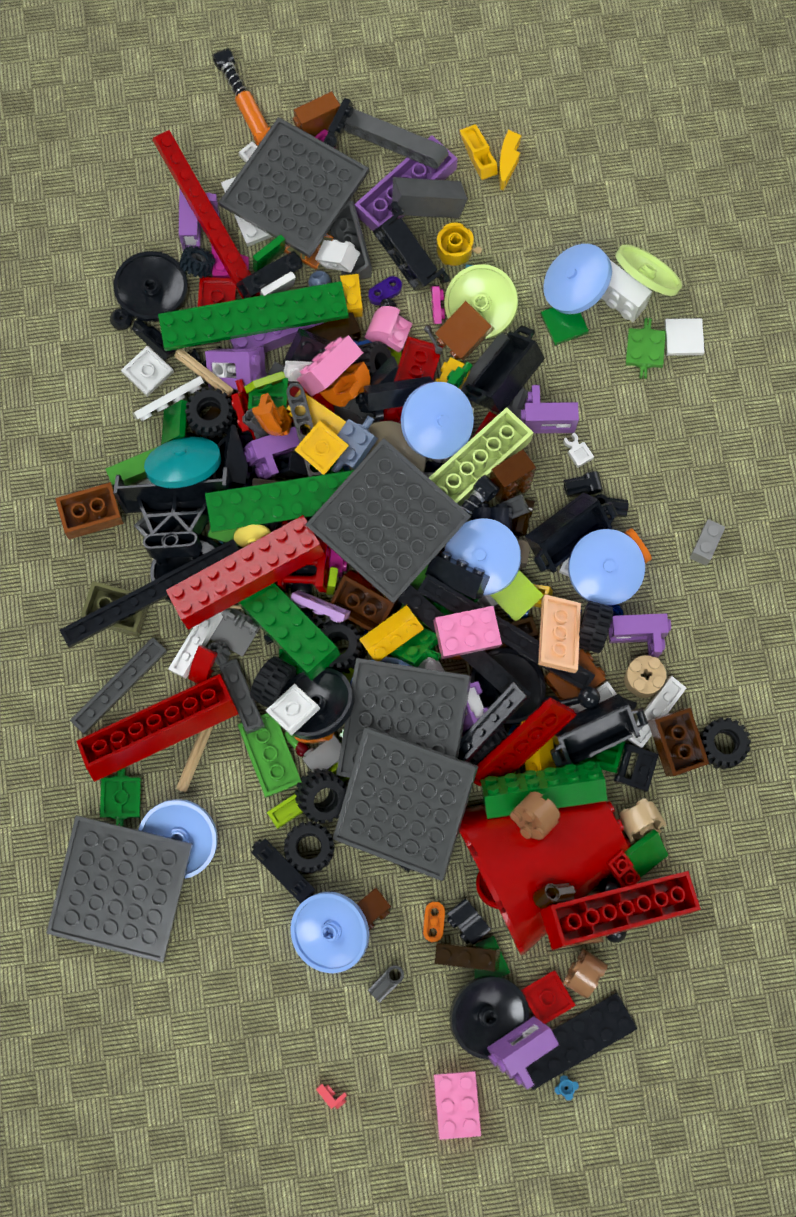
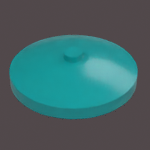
M184 437L171 440L154 449L146 458L144 469L149 481L157 486L164 488L187 487L210 477L220 466L221 454L217 444L209 439Z

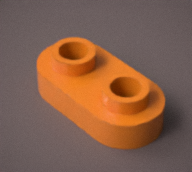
M632 528L625 531L624 534L632 538L639 546L645 564L652 560L650 552L638 534Z
M431 902L425 908L423 936L428 942L432 943L438 942L443 936L445 909L439 902ZM432 909L438 910L437 916L431 914ZM430 929L437 931L436 936L429 934Z

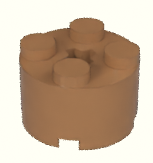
M538 792L529 793L510 814L511 819L516 822L521 829L522 836L526 839H543L559 822L560 813L550 799L545 801L541 798L542 794Z
M582 949L577 957V962H573L567 971L568 974L562 983L582 997L588 998L598 986V981L605 974L608 965L590 952Z

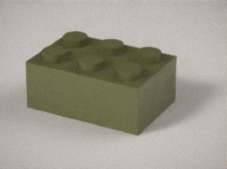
M92 581L80 617L83 618L131 592ZM149 607L107 629L139 638Z

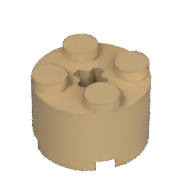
M652 656L637 657L630 663L624 674L626 688L639 698H648L655 695L662 688L666 680V671L663 664L658 658ZM642 674H645V675L648 676L649 678L646 680L645 677H641V676H642Z
M646 798L639 800L636 806L624 809L619 814L624 831L632 844H635L636 841L653 829L660 834L662 832L660 830L662 825L664 828L666 826V822L654 802L648 801Z

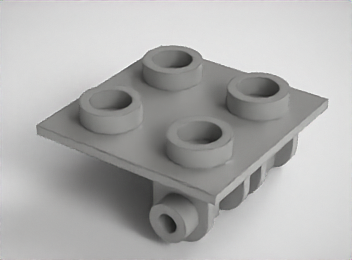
M226 609L222 612L223 618L210 639L215 642L219 641L221 645L225 642L230 648L229 650L243 657L260 627L242 612L236 609Z

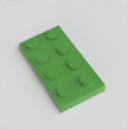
M268 713L261 715L265 727L250 734H246L242 723L238 724L265 798L293 788L298 782L301 783L281 727Z

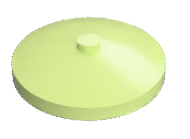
M621 245L616 252V259L623 269L645 287L668 296L677 295L682 288V283L674 271L652 254L632 245Z
M474 265L460 271L451 280L445 293L444 305L447 318L449 319L467 301L494 328L485 339L495 337L504 332L514 320L518 309V294L514 283L506 273L490 265Z

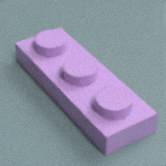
M300 590L293 592L290 598L298 607L313 609L315 614H325L330 616V619L335 622L347 620L351 612Z

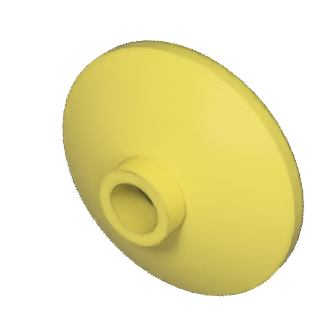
M251 524L247 527L236 529L234 541L238 546L244 548L268 535L271 531L263 525Z

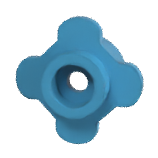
M563 1075L560 1077V1083L555 1087L554 1091L558 1095H563L566 1100H572L573 1094L579 1085L576 1081L572 1082L567 1076Z

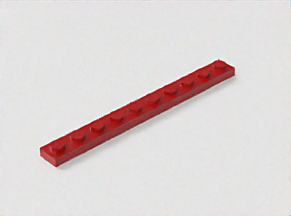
M167 130L155 136L152 140L237 288L236 284L251 275L172 133L170 130ZM237 288V290H238L239 294L241 295L242 299H244L243 296H242V294L240 293L239 289ZM260 292L252 297L260 296Z

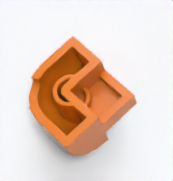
M360 362L350 365L345 372L329 387L321 391L320 394L331 404L345 407L350 400L357 397L359 393L364 392V386L370 385V374L366 364Z
M269 393L261 395L258 407L252 408V413L261 428L267 434L276 437L288 435L292 419L284 405L276 407Z

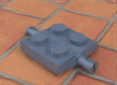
M369 415L362 425L348 419L337 436L349 446L331 469L335 473H339L343 465L356 469L378 440L368 430L374 421Z

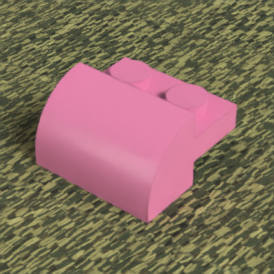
M383 306L375 311L365 338L371 342L380 341L382 344L384 343L400 352L403 349L412 323L399 315L400 309L392 306Z

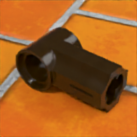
M525 499L530 512L512 520L511 532L514 535L526 536L529 519L534 508V500Z
M549 883L533 894V901L539 908L544 909L549 905L574 900L576 892L574 886H571L569 883L558 885Z

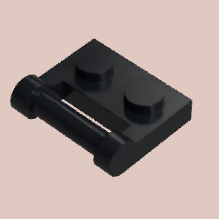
M624 744V754L618 774L614 777V782L648 792L659 754L630 744ZM634 753L637 756L631 777L628 779L625 778L631 754Z

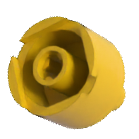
M449 223L438 233L436 252L443 264L458 266L469 261L474 242L471 230L464 227L461 223Z

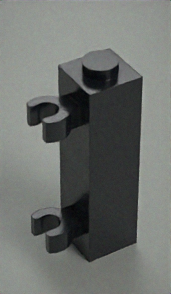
M292 251L240 280L236 286L244 299L250 298L289 272L295 273L304 267L302 260L295 251Z
M428 376L364 386V402L368 411H373L376 421L384 420L383 409L404 406L407 398L416 388L434 381Z
M266 838L263 841L259 839L252 846L254 850L251 853L300 904L316 892L312 885Z

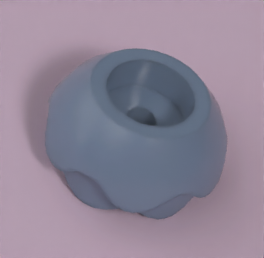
M316 271L311 274L308 283L310 287L331 283V279L326 272Z

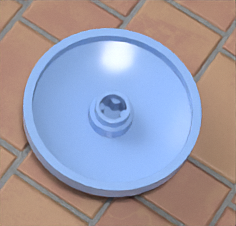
M592 244L575 245L562 252L552 262L544 279L543 288L547 302L554 309L564 314H576L592 307L601 299L610 284L612 265L609 257L599 247Z
M446 382L423 384L409 395L401 413L403 436L411 449L423 457L431 459L451 457L468 442L472 433L474 417L471 404L466 395L452 384Z
M481 518L464 523L445 546L444 552L451 554V558L466 561L469 567L473 569L474 567L480 568L485 571L486 575L490 576L483 596L498 593L509 586L520 568L521 549L518 540L509 528L492 519Z
M601 529L587 534L576 543L569 557L568 573L574 589L582 598L587 601L612 606L628 600L638 591L644 579L645 562L639 546L632 538L617 530Z
M172 799L159 803L145 815L139 826L140 831L193 843L185 879L195 876L204 870L216 852L218 842L216 826L210 815L202 807L191 801Z
M321 892L307 898L296 909L291 921V939L298 955L310 967L325 973H339L350 969L363 957L369 943V927L364 913L353 900L340 893Z

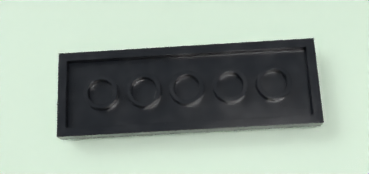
M618 993L609 996L552 1030L559 1045L526 1067L534 1084L531 1087L532 1090L638 1029Z

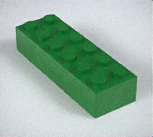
M275 583L237 603L311 681L340 656L338 648Z
M593 761L580 765L568 764L560 768L548 767L540 771L528 770L521 774L509 773L501 777L489 776L480 780L487 819L510 816L513 809L531 792L541 793V798L545 801L550 799L557 808L607 801L605 777L599 762Z

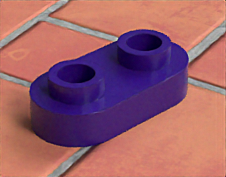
M390 276L376 284L368 292L369 301L373 305H381L382 299L390 300L397 296L402 290L401 280L395 276Z

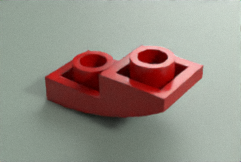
M199 645L190 667L188 679L197 684L210 679L213 672L211 668L218 654Z
M620 850L607 862L608 868L621 888L634 885L641 880L633 868L634 865L623 850Z

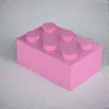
M349 335L343 339L339 337L334 342H330L324 348V352L316 355L312 359L313 362L310 365H306L300 371L301 375L297 378V381L310 396L329 387L363 354L362 350Z
M493 606L436 617L433 620L441 659L498 648L502 645Z
M475 1071L433 1074L439 1139L481 1136Z

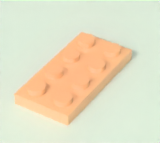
M549 595L543 596L538 665L571 673L577 672L581 603Z

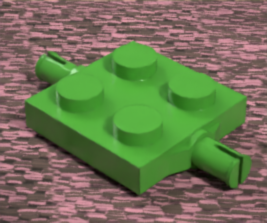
M648 318L644 319V328H629L626 365L640 368L639 378L641 379L643 378V372L644 379L647 378V370L649 368H663L666 331L651 329V318H649L648 325Z

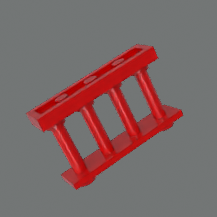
M293 520L282 521V526L288 524ZM318 538V541L325 555L308 564L317 567L316 574L314 576L288 575L276 582L282 591H286V583L313 584L319 592L327 593L331 548L320 538Z

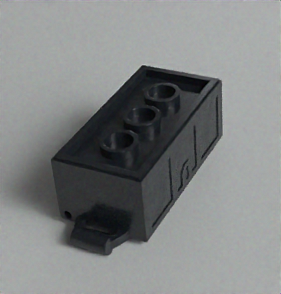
M396 201L389 204L388 210L392 212L393 216L373 230V234L413 290L417 291L425 287L437 277L441 284L449 282L450 276L446 274L445 268L443 267L439 270L436 268L402 218H398L405 211L398 206Z
M521 325L516 331H509L507 333L509 339L495 353L494 357L480 372L471 385L467 384L465 386L468 392L466 394L468 400L499 414L508 407L545 359L537 342L532 340L535 333L534 329ZM519 333L526 334L528 337L522 336Z
M583 492L527 534L525 538L535 555L534 561L540 572L549 570L555 573L557 571L556 567L570 557L576 543L587 534L601 529H613L611 523L618 514L612 502L600 504L598 499ZM605 507L610 515L609 519L604 511Z
M617 694L598 703L594 708L576 713V716L552 737L556 747L550 753L555 766L577 764L632 738L633 735L636 738L640 737L639 731L648 724L644 710L642 708L631 710L630 705ZM635 713L637 714L640 725L638 726L633 716V714Z

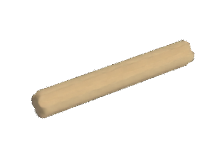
M183 349L176 351L175 358L198 376H201L204 381L216 390L217 388L221 389L222 394L225 392L228 397L232 395L234 390Z
M213 726L198 733L176 787L178 791L187 792Z

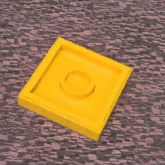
M319 420L294 450L324 475L349 445Z

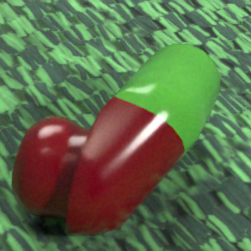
M286 732L284 735L285 739L296 750L298 756L304 757V754L309 750L308 745L299 742L293 735L291 736Z

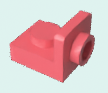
M321 1084L316 1088L317 1092L331 1109L334 1106L338 1109L347 1102L344 1099L347 1096L345 1092L335 1100L333 1098L335 1092L329 1085L324 1086Z

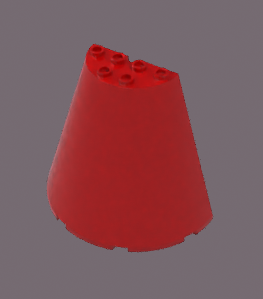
M610 801L557 808L560 813L559 822L541 840L534 838L526 839L522 836L521 829L510 816L487 819L484 805L465 809L459 833L469 849L521 956L526 954L547 934L540 912L543 908H539L533 901V894L549 883L554 885L569 883L571 886H574L576 892L574 900L586 897L611 873L607 862L620 850L625 852L631 847L630 842L627 838H624L622 833L624 830L620 819L616 820L613 815L615 810Z

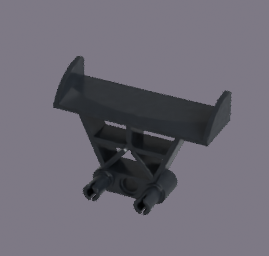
M224 467L223 479L203 480L194 485L181 488H164L155 484L125 486L119 474L115 477L113 493L125 514L142 512L150 532L144 538L143 545L149 556L155 559L158 566H161V564L165 566L168 563V558L192 556L194 560L203 555L199 536L209 521L205 493L234 489L229 468ZM199 508H201L200 511L181 512L182 510H185V509H199ZM170 510H172L171 513H157V514H148V513H147V512L170 511ZM178 525L184 532H172V531H173V530L176 528V526Z

